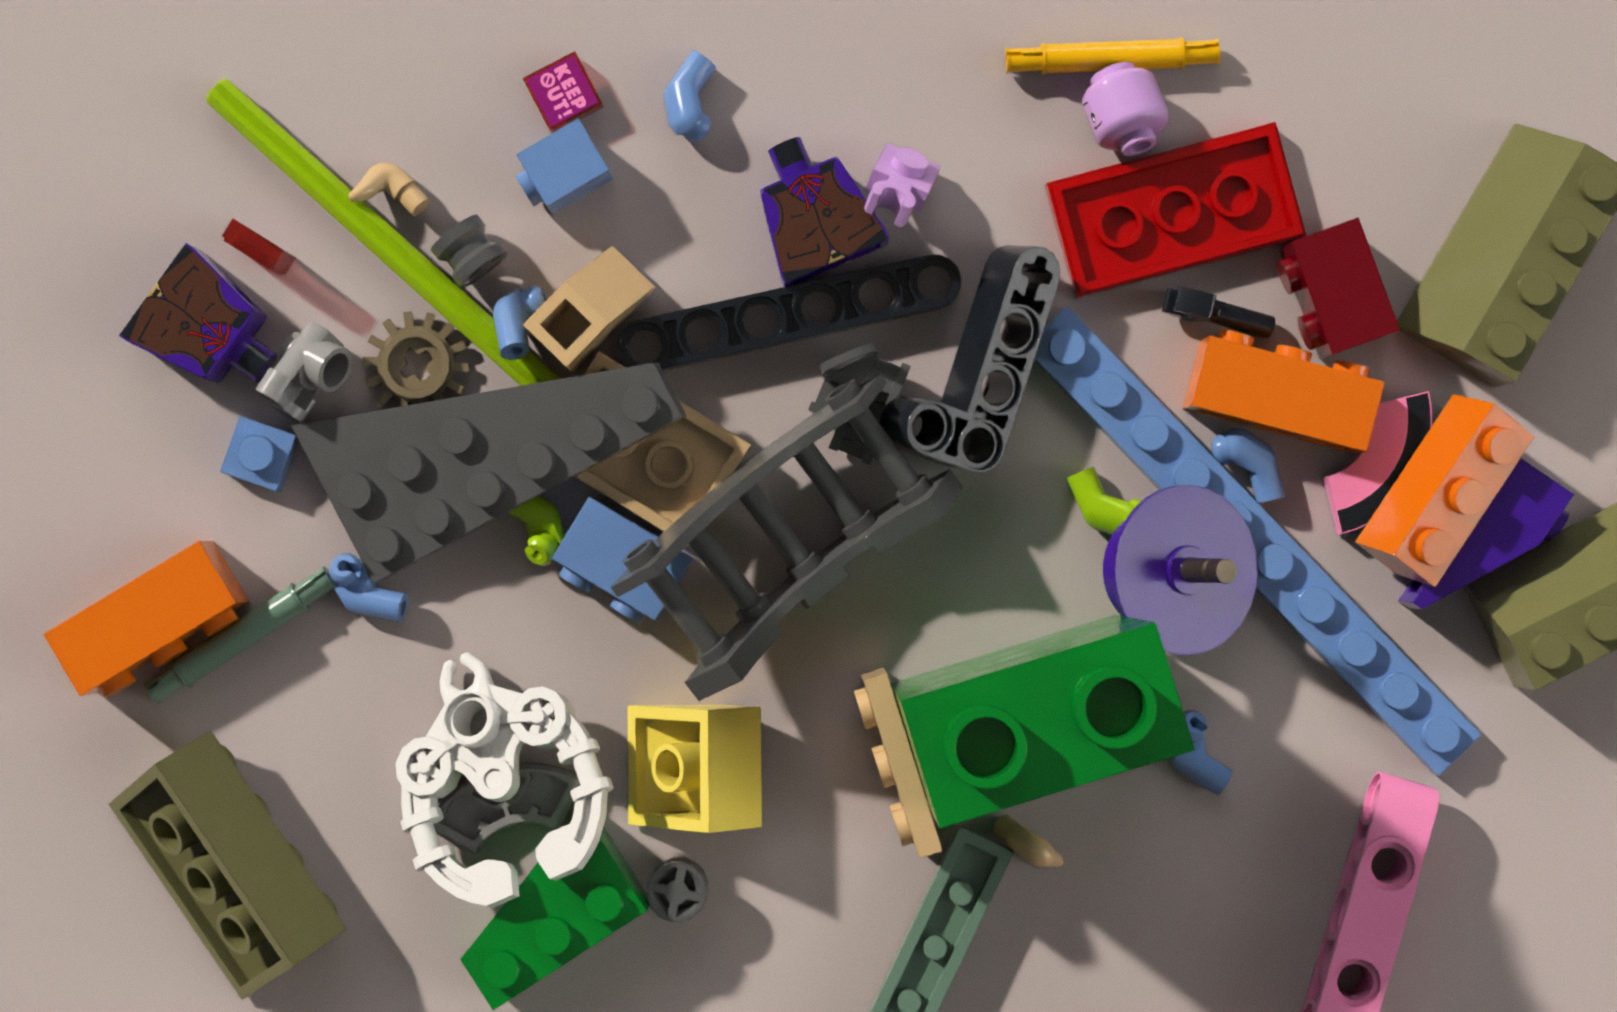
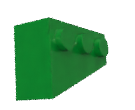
M603 826L600 841L582 870L554 881L548 878L538 862L519 885V897L506 902L460 960L492 1010H495L646 912L650 905L647 893Z

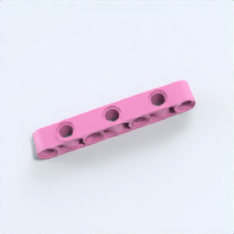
M1381 771L1376 772L1372 777L1365 794L1351 846L1347 853L1301 1012H1380L1439 806V791L1437 788ZM1391 848L1396 857L1393 870L1387 876L1375 877L1371 869L1375 854L1382 849ZM1348 965H1360L1362 979L1359 985L1347 992L1339 991L1337 980L1341 970Z

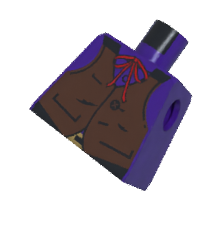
M800 137L786 140L768 150L780 181L761 189L760 196L783 287L800 284L888 245L889 236L875 212L872 215L865 212L864 206L867 200L838 157L830 158L813 166Z
M185 243L119 334L125 341L199 377L216 383H220L232 367L255 383H258L262 380L267 370L273 367L278 356L254 338L266 321L267 315L207 254L188 243Z

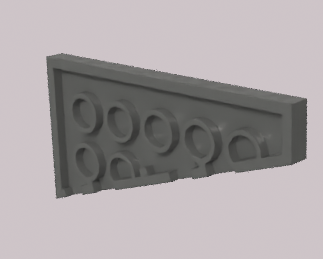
M649 363L292 425L291 427L374 584L404 570L687 415L660 364Z

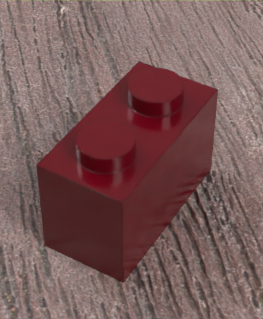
M1359 217L1294 240L1279 249L1282 260L1277 261L1280 280L1288 294H1296L1303 313L1302 316L1298 317L1300 334L1309 350H1317L1320 360L1400 330Z

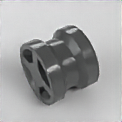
M477 214L453 226L431 248V251L439 261H446L452 267V278L461 289L483 278L500 264L507 255V252L499 242H491L486 236V225Z
M672 857L664 860L655 868L647 885V899L651 909L658 917L669 922H684L692 919L701 911L708 894V879L704 869L696 861L687 857Z

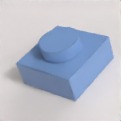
M239 416L220 472L281 492L299 440L296 434Z

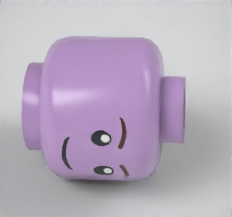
M1121 62L1105 67L1092 76L1090 80L1091 86L1087 88L1082 98V103L1097 144L1109 151L1122 150L1124 156H1135L1154 147L1157 143L1156 136L1164 130L1169 121L1168 110L1154 74L1144 68H1135V65L1131 62Z

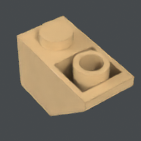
M612 245L567 279L523 326L565 367L574 372L656 287Z

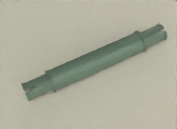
M323 566L297 585L290 583L287 588L248 612L236 622L178 659L172 660L171 667L144 683L150 698L159 704L185 685L192 687L195 682L302 612L310 610L309 604L335 587L330 578L329 570Z

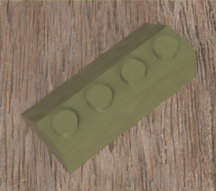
M1517 123L1514 124L1397 320L1400 327L1399 331L1494 387L1516 382L1617 211V162L1586 143Z
M1617 502L1561 530L1552 540L1546 541L1544 539L1540 545L1463 587L1514 687L1537 691L1617 650Z
M212 731L205 733L155 763L109 803L121 824L242 1000L294 967L346 930V927L338 917L334 902L328 895L320 891L305 869L304 861L299 851L286 841L271 819L270 811L265 801L253 793L238 771L234 756L225 746L219 743Z

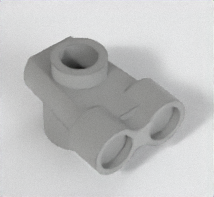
M309 321L301 333L294 332L286 337L280 348V361L274 369L269 368L254 391L273 404V407L292 421L302 424L316 402L313 398L318 389L325 392H334L346 382L352 369V355L329 330L315 322Z

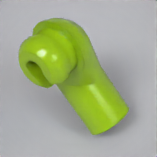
M1094 466L1067 477L1083 518L1093 529L1112 535L1117 527L1127 519L1132 510L1141 502L1135 498L1128 502L1106 495Z
M538 496L512 510L509 514L525 522L528 535V546L525 548L527 558L536 565L545 566L553 561L551 558L565 535L557 507Z

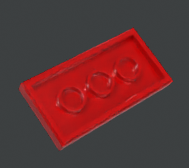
M1276 122L1055 180L1045 185L1075 299L1285 244L1307 236Z

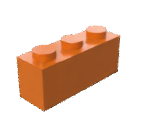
M1220 329L1218 337L1208 336L1200 341L1183 405L1184 410L1350 454L1367 452L1385 384L1384 381L1368 377L1370 368L1342 360H1335L1333 368L1310 362L1311 352L1287 345H1277L1275 353L1252 347L1254 337L1231 330Z
M1453 394L1355 543L1395 574L1436 587L1535 436L1495 403Z
M197 541L45 632L43 635L79 696L101 692L104 699L135 683L137 680L132 672L152 661L154 666L158 668L184 654L188 649L183 641L203 630L206 636L210 637L239 620L235 610L250 601L214 541Z

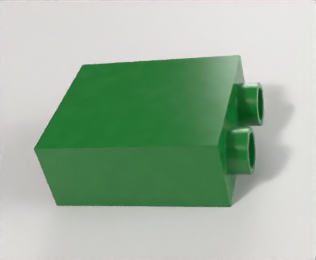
M1115 614L891 683L928 805L940 829L1195 750L1156 622L1131 617L1124 618L1121 615Z

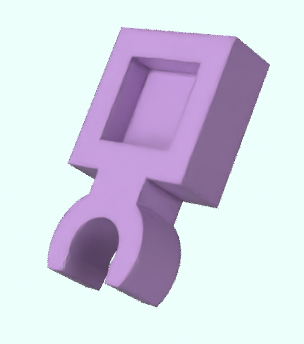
M887 143L866 185V189L870 190L864 206L865 212L872 215L877 207L888 208L897 216L894 225L900 228L904 227L912 210L921 212L941 166L929 162L923 154L914 149L898 148Z

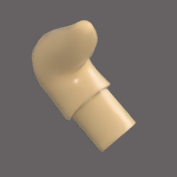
M388 162L377 163L371 167L357 186L349 193L350 201L363 202L380 192H387L395 202H400L413 216L423 213L430 204V199L417 187V182L403 169Z
M1003 815L996 821L993 828L994 833L1006 842L1008 849L1028 864L1037 868L1061 867L1064 864L1062 856L1053 848L1050 842L1036 834L1027 825L1018 823L1010 815Z

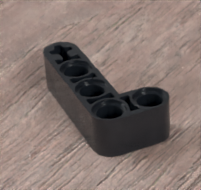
M1005 245L997 248L990 254L982 272L941 402L901 396L891 400L881 413L880 424L899 450L944 466L978 473L990 471L1000 463L1060 280L1059 262L1051 251L1037 246ZM1011 299H1015V304L1011 303ZM1005 318L1007 321L1008 329L1007 334L1004 340L1002 341L1000 336V327ZM988 375L990 382L989 391L983 398L981 391L982 382L985 376ZM920 413L922 427L919 434L914 437L912 425L916 415ZM970 432L972 439L971 447L964 454L963 441L967 433Z

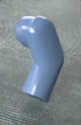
M692 50L667 85L663 94L669 127L676 135H683L690 142L702 140L710 130L711 120L708 115L702 113L698 93L716 69L715 64L695 50Z
M531 286L524 291L521 288L514 289L499 299L494 306L493 319L500 354L504 359H520L530 351L526 328L523 324L547 300L544 290L539 286Z
M1230 428L1227 434L1221 433L1214 437L1211 444L1213 457L1221 465L1234 462L1249 472L1257 503L1286 497L1275 452L1268 443L1243 428Z
M343 553L332 560L329 565L330 578L335 585V591L348 611L354 614L403 622L409 607L407 593L381 589L377 583L373 584L361 559H358L353 554Z
M1195 710L1183 711L1195 750L1171 757L1170 762L1177 771L1215 795H1219L1228 784L1233 771L1206 754L1204 730L1208 726L1204 716Z

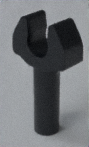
M1178 287V290L1167 288L1162 312L1187 321L1209 322L1266 339L1273 333L1275 327L1274 316L1216 300L1217 295L1184 287Z

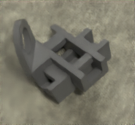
M874 342L844 352L819 365L820 376L824 379L816 401L811 402L808 410L814 414L828 405L825 401L826 397L846 381L855 379L860 385L880 373L887 384L868 407L880 423L881 412L891 400L898 398L911 366L902 363L901 367L877 358L878 350ZM920 413L916 415L915 419L920 418ZM848 421L837 427L829 445L830 449L843 451L862 459L861 462L869 465L874 457Z

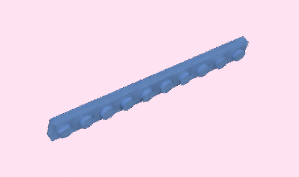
M1068 306L1044 328L1034 359L1036 364L1158 490L1176 485L1200 486L1218 493L1237 509L1250 530L1256 549L1258 568L1256 591L1432 774L1439 776L1482 735Z

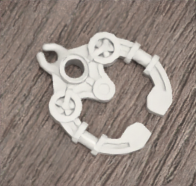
M470 652L461 654L460 662L461 665L474 672L473 684L466 690L456 688L453 680L458 669L457 664L453 660L444 662L439 681L444 707L426 737L413 739L402 748L397 758L396 777L401 784L403 816L400 823L403 832L411 833L418 855L413 859L416 871H425L439 886L459 899L494 908L519 897L517 870L511 863L490 859L466 868L455 858L456 854L453 846H440L433 825L444 818L441 808L437 807L438 798H444L457 787L461 775L464 774L482 797L495 802L508 801L514 797L520 787L519 755L522 746L526 743L540 750L558 748L560 751L557 753L560 764L574 765L580 786L570 791L573 802H575L571 823L547 833L535 849L536 859L548 878L557 881L582 870L593 855L600 841L606 819L608 792L613 790L614 787L611 778L603 777L596 757V753L600 751L598 741L591 738L586 728L577 719L575 709L565 696L543 686L528 688L523 693L494 686L491 674L484 662ZM485 709L487 713L486 724L481 732L472 736L470 730L472 718L477 712Z

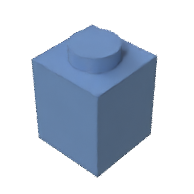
M579 118L516 154L525 169L515 175L533 206L544 201L552 214L557 213L613 180L608 167Z

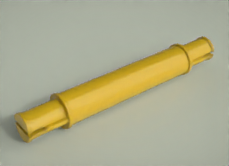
M1183 37L1159 40L1063 44L1040 43L1038 48H1005V72L1040 71L1041 75L1098 72L1105 67L1121 62H1131L1135 65V68H1144L1146 70L1171 68L1182 70L1185 65H1219L1220 46L1218 39L1184 41Z

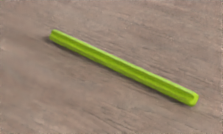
M222 79L209 91L206 96V102L520 386L560 379L530 351L520 359H504L500 354L493 317L364 201H350L349 193L352 190L227 79Z

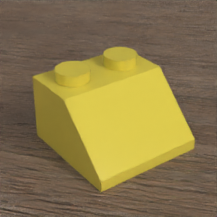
M724 704L627 706L629 825L702 833L762 827L760 706Z

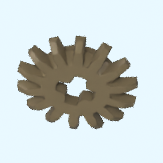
M412 311L403 312L404 328L398 330L393 322L387 319L382 323L390 334L386 341L374 335L370 336L368 343L380 349L378 357L363 356L362 365L373 366L378 369V375L366 379L365 382L368 388L381 384L384 385L386 391L377 400L382 406L386 405L394 397L400 399L398 407L407 406L411 403H424L431 399H446L442 392L447 387L459 394L463 392L464 386L452 380L453 372L470 371L469 363L454 362V355L467 349L464 340L451 346L446 340L455 329L449 322L438 333L433 330L435 314L427 312L423 326H416ZM410 349H413L419 355L428 351L433 359L426 366L430 375L422 381L416 375L405 378L401 372V369L407 365L404 354Z

